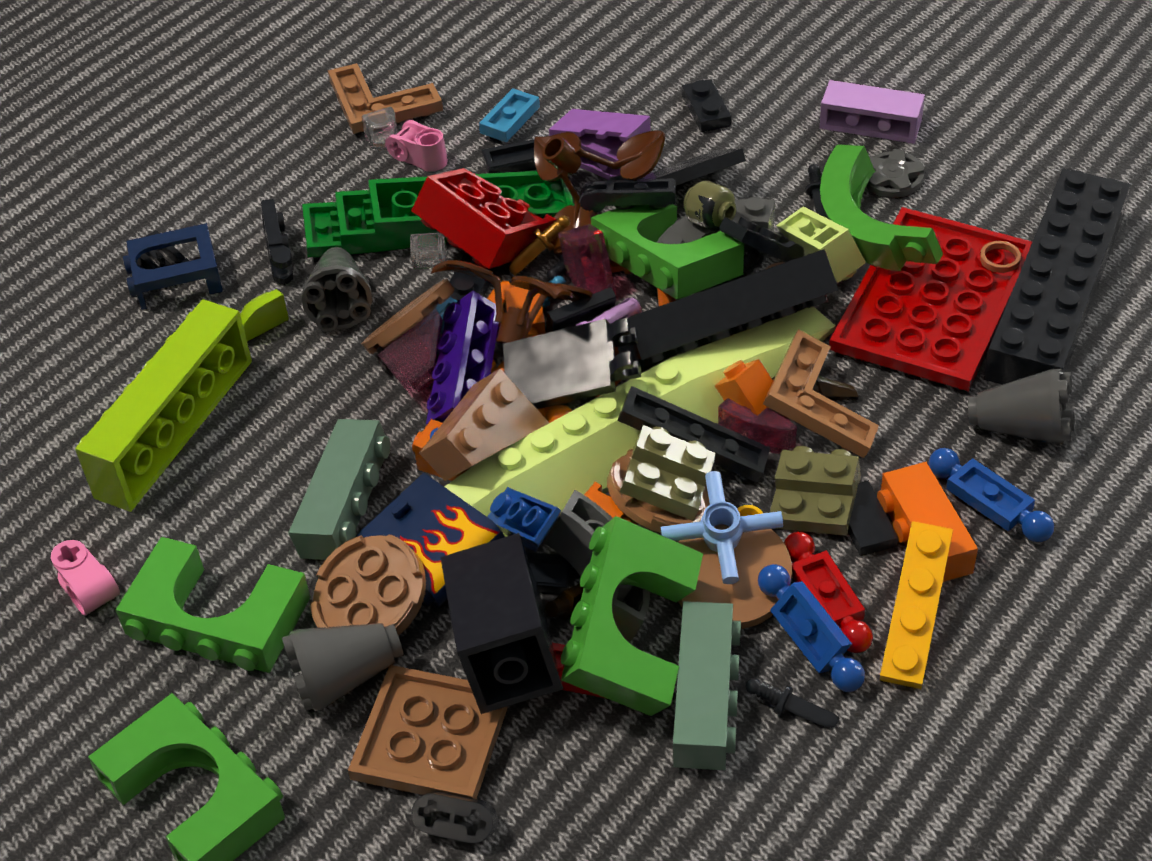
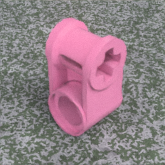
M408 120L403 124L400 132L396 135H390L385 140L387 151L398 161H404L428 172L441 170L447 165L448 159L443 133L438 129L424 126L414 120Z
M66 540L53 548L51 561L58 571L59 584L70 596L72 602L82 615L86 616L120 595L118 585L110 572L95 559L83 543L76 540Z

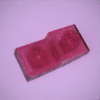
M729 398L718 406L719 425L770 447L769 452L781 454L782 450L793 451L796 447L797 425L793 424L787 417L780 416L769 408H766L757 416L749 408L741 406Z

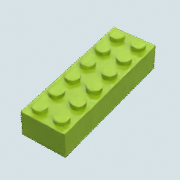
M202 299L194 310L188 313L177 330L166 339L165 344L153 358L147 361L136 378L125 387L123 393L112 406L102 414L101 419L89 433L82 437L75 451L94 499L132 512L251 364L252 359L238 310Z

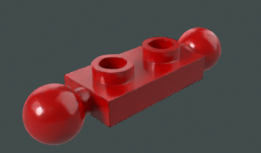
M804 532L791 533L785 539L784 544L789 552L791 562H793L791 563L792 578L795 582L803 581L838 627L841 628L842 632L852 643L847 651L851 653L866 651L872 644L873 633L871 628L861 621L864 620L865 608L827 550L814 555L815 543L811 536Z

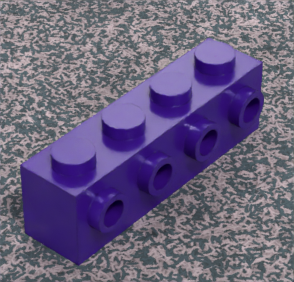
M471 291L456 303H451L444 312L443 321L445 323L442 336L438 342L439 355L437 365L432 373V378L434 379L433 388L427 401L428 415L426 425L431 419L444 422L475 383L491 374L499 322H495L497 314L496 304L475 291Z

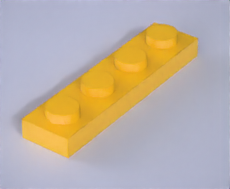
M915 521L911 523L880 672V681L922 689L953 529Z

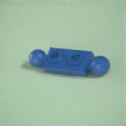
M940 448L931 454L928 463L929 467L936 477L948 478L946 489L1009 532L1019 523L1022 525L1024 536L1032 542H1044L1052 536L1054 532L1053 519L1043 511H1032L1035 499L973 458L964 466H961L958 455L949 448Z
M777 564L765 566L758 575V586L765 595L778 598V601L770 610L818 673L827 672L832 668L831 679L838 689L844 692H853L859 689L865 680V670L857 660L844 657L843 654L852 645L849 639L803 581L790 585V575L784 567Z

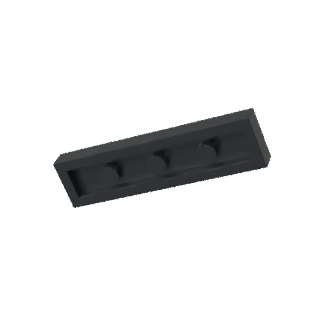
M631 386L617 421L641 431L643 425L650 428L662 427L673 437L686 442L698 441L707 450L715 452L714 464L758 483L764 473L770 447Z

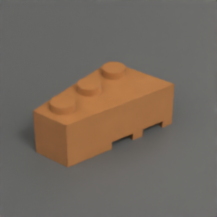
M498 369L475 383L419 454L446 481L523 439L528 434L549 424V422L501 369Z

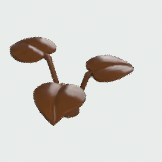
M663 131L644 132L629 138L619 147L617 151V159L619 161L612 162L584 151L581 148L580 138L572 132L534 138V159L538 175L546 182H554L562 178L575 202L574 206H566L554 216L555 219H558L560 216L565 215L570 219V225L563 229V232L561 231V234H558L556 239L550 241L554 245L555 254L560 255L564 252H571L587 241L591 233V217L597 215V212H593V210L589 212L582 209L579 203L580 196L567 176L568 174L575 173L580 168V157L615 170L620 169V174L624 179L635 181L648 175L657 165L665 143V133Z
M447 260L435 265L431 274L440 271L464 273L484 279L494 286L497 313L495 322L501 323L496 342L502 345L527 338L532 323L547 296L574 302L587 296L592 297L593 295L591 291L572 285L543 282L526 276L512 277L511 284L529 291L522 309L509 307L508 312L503 313L500 278L494 275L492 271L464 261ZM537 293H539L540 296L537 302L535 303L532 311L528 312L533 297Z

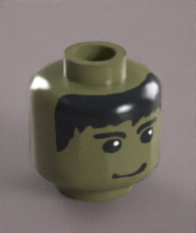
M701 181L691 187L684 197L686 216L690 222L711 231H717L720 229L719 227L724 217L731 220L735 217V196L730 189L711 181Z

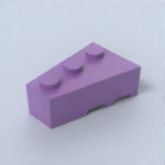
M571 109L549 129V136L572 132L580 138L581 148L584 151L609 161L617 162L619 161L617 159V151L625 141L635 135L651 131L650 116ZM580 157V168L610 180V177L621 175L620 169L615 170Z

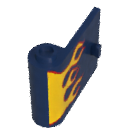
M425 473L420 475L357 534V537L362 535L364 538L377 535L387 536L389 534L396 536L418 555L426 576V589L422 605L426 608L431 604L439 608L448 599L440 557L505 537L500 528L491 519Z

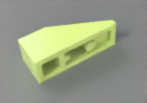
M804 206L776 225L786 238L804 247V256L825 249L837 283L851 278L857 272V269L866 263L847 228Z

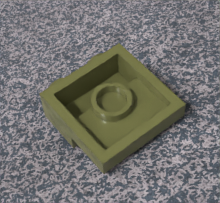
M643 425L633 447L619 492L694 521L706 485L705 475L712 470L715 452L707 450L698 441L686 442L673 437L662 427L650 428Z
M797 446L793 451L782 450L774 478L776 491L770 512L781 511L783 527L773 529L847 536L857 488L861 479L859 456H853L844 449L833 450L831 454L814 453L811 448L806 446Z

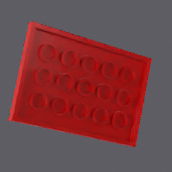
M902 207L893 224L933 228L943 256L938 264L906 261L900 271L870 265L830 338V351L969 391L990 347L1032 241ZM992 241L1009 242L1020 250V264L1015 270L1006 273L988 270L980 261L982 247ZM992 249L985 254L990 262L998 265L1010 264L1016 260L1014 254L1005 249Z

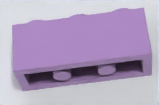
M829 80L821 102L820 129L915 144L922 121L925 94Z

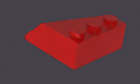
M465 168L427 176L411 210L421 218V222L425 226L439 231L447 237L449 244L463 249L472 256L476 264L488 269L511 262L537 238L533 234L534 231L539 229L544 233L543 231H546V228L548 229L549 226H552L551 224H554V221H557V219L548 214L542 219L528 211L530 204L521 199L516 201L511 198H504L501 196L499 187Z

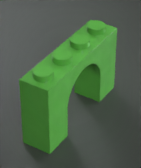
M669 204L664 208L635 205L630 209L616 208L591 217L590 242L592 249L677 300L743 275L744 243L722 231L688 243H657L661 235L677 221V206L674 204Z
M615 516L604 526L596 528L589 543V549L593 552L590 563L584 569L580 579V586L584 589L581 601L577 603L571 615L570 622L574 629L572 637L565 645L561 655V663L564 664L561 680L652 716L671 706L679 666L637 649L622 636L613 618V595L618 585H633L673 602H678L696 590L703 553Z
M161 537L116 608V613L124 633L138 641L146 639L163 644L171 650L178 651L182 649L197 653L208 660L215 661L219 659L234 663L244 670L252 671L256 669L270 673L284 648L282 637L290 635L289 632L293 631L311 598L305 574L268 564L251 595L239 608L219 617H195L183 611V606L204 571L197 546Z
M173 693L88 756L98 780L122 805H125L159 777L174 769L201 767L215 773L219 777L216 790L210 800L166 836L176 861H234L285 819L280 803L283 794L278 786L268 777L262 780L255 773L256 768L251 760L243 752L240 751L235 754L229 748L230 744L227 738L217 727L214 726L209 729L203 723L204 719L199 710L191 702H187L184 705Z

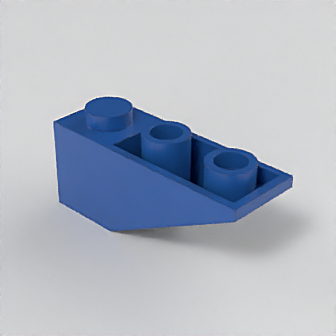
M507 487L504 492L500 493L493 500L490 507L491 512L487 517L507 536L520 533L524 547L536 552L558 520L561 510L556 506Z

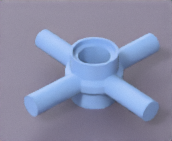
M711 471L705 475L710 505L705 509L701 521L660 527L661 535L673 541L703 538L711 550L718 552L723 583L734 584L739 581L734 548L738 545L743 532L783 527L782 513L778 511L740 516L738 509L733 504L725 501L721 473ZM724 524L728 525L729 528L719 530L714 528V526Z

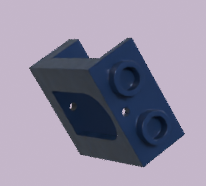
M207 223L126 241L129 255H124L123 261L127 275L133 276L127 278V284L131 298L138 297L142 310L147 309L144 292L206 279L210 295L223 292ZM197 241L200 259L156 269H143L139 267L138 259L146 252Z

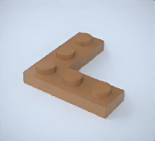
M357 63L328 70L329 80L353 134L443 111L442 100L433 83L373 98Z
M798 329L763 405L864 458L871 448L879 425L812 390L831 346Z

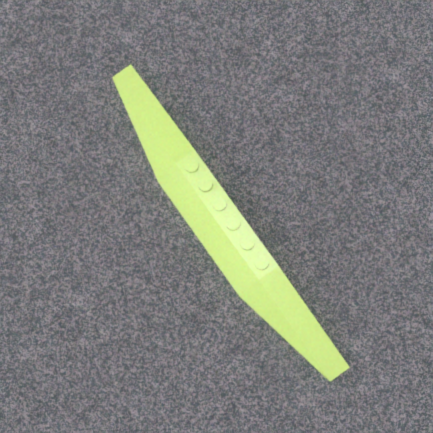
M813 306L671 357L641 373V377L630 379L617 386L615 392L600 395L475 464L444 487L485 516H488L491 512L490 507L493 500L500 493L504 492L507 487L556 506L562 512L574 490L584 495L594 482L602 485V493L609 492L607 477L613 462L626 455L628 450L633 449L640 431L617 421L631 386L722 426V420L732 412L715 385L726 377L723 373L726 368L739 360H742L745 364L759 359L770 377L774 378L798 329L822 342L835 331L836 325Z

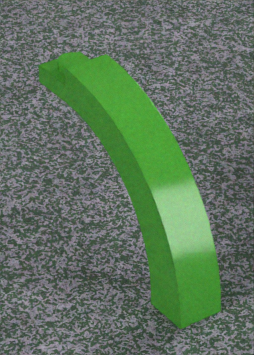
M836 145L826 162L820 184L821 202L828 219L849 230L864 260L868 264L900 271L906 261L938 264L943 256V252L933 228L888 224L873 219L860 210L862 195L867 183L875 172L865 146Z

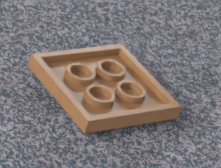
M391 665L388 668L348 768L350 780L420 795L440 791L477 799L508 706L481 714L468 680Z

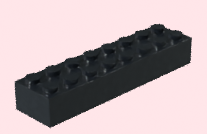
M1062 169L990 344L984 380L1003 385L1051 369L1067 371L1124 217L1131 183L1091 175L1078 170Z

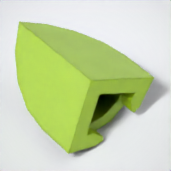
M277 289L255 297L244 306L240 313L247 341L289 320L284 295Z

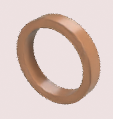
M992 241L981 249L980 261L982 265L993 272H1010L1015 270L1020 264V250L1009 242ZM992 249H1005L1013 253L1016 260L1010 264L998 265L990 262L985 254Z

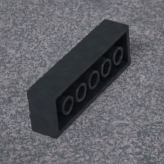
M823 249L627 317L630 320V328L635 327L638 330L639 344L619 346V354L630 351L633 355V361L638 360L641 367L666 359L664 352L670 357L698 348L697 340L700 345L712 343L732 336L734 333L763 325L765 322L797 313L796 311L828 302L826 294L838 291V287L826 251Z

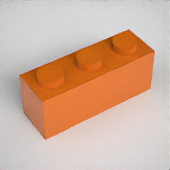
M927 462L883 473L881 490L877 492V498L885 513H888L893 521V528L898 536V541L900 543L904 542L907 546L912 521L953 529L943 582L973 574L978 548Z

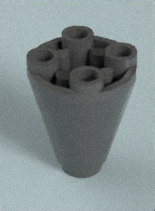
M334 247L327 250L321 256L304 283L301 300L304 312L311 321L316 323L320 330L332 332L334 330L351 328L366 320L371 312L372 293L370 284L352 256L345 249Z
M1051 369L978 392L977 396H969L968 417L970 426H979L981 430L1047 443L1065 444L1066 440H1072V431H1075L1074 409H1067L1066 404L1069 403V394H1072L1071 372H1063L1062 369Z
M382 623L297 629L289 632L290 635L282 637L293 673L302 672V674L296 675L294 678L305 711L314 709L317 712L323 710L393 665L395 658L404 656L394 624L385 627Z

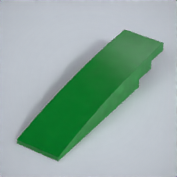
M537 171L476 174L499 187L501 196L504 198H511L516 201L521 199L530 204L528 211L542 219L546 214L554 217L562 208L569 205L574 206L572 195L562 178L554 182H546L540 178ZM427 177L368 180V190L335 192V202L302 204L307 258L321 257L327 250L334 247L343 248L349 254H362L448 243L447 237L436 229L425 226L421 222V218L411 211Z

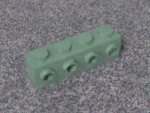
M337 420L288 532L301 559L326 560L340 545L356 537V528L361 516L367 511L370 493L373 487L378 484L379 471L383 461L390 454V439L388 436H385L380 420Z
M683 601L673 735V767L726 770V753L735 754L736 727H728V716L737 717L738 691L730 690V680L738 681L739 655H731L732 646H740L741 621L733 620L732 603Z

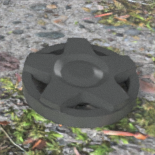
M893 149V151L869 156L875 170L866 185L870 192L882 197L899 198L916 192L922 186L925 174L924 165L916 157L905 153V150ZM918 177L915 182L910 183V178ZM884 186L893 187L895 189L884 188Z

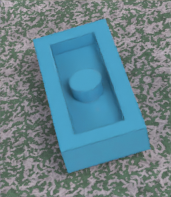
M512 88L480 121V133L508 142L540 108L539 97Z

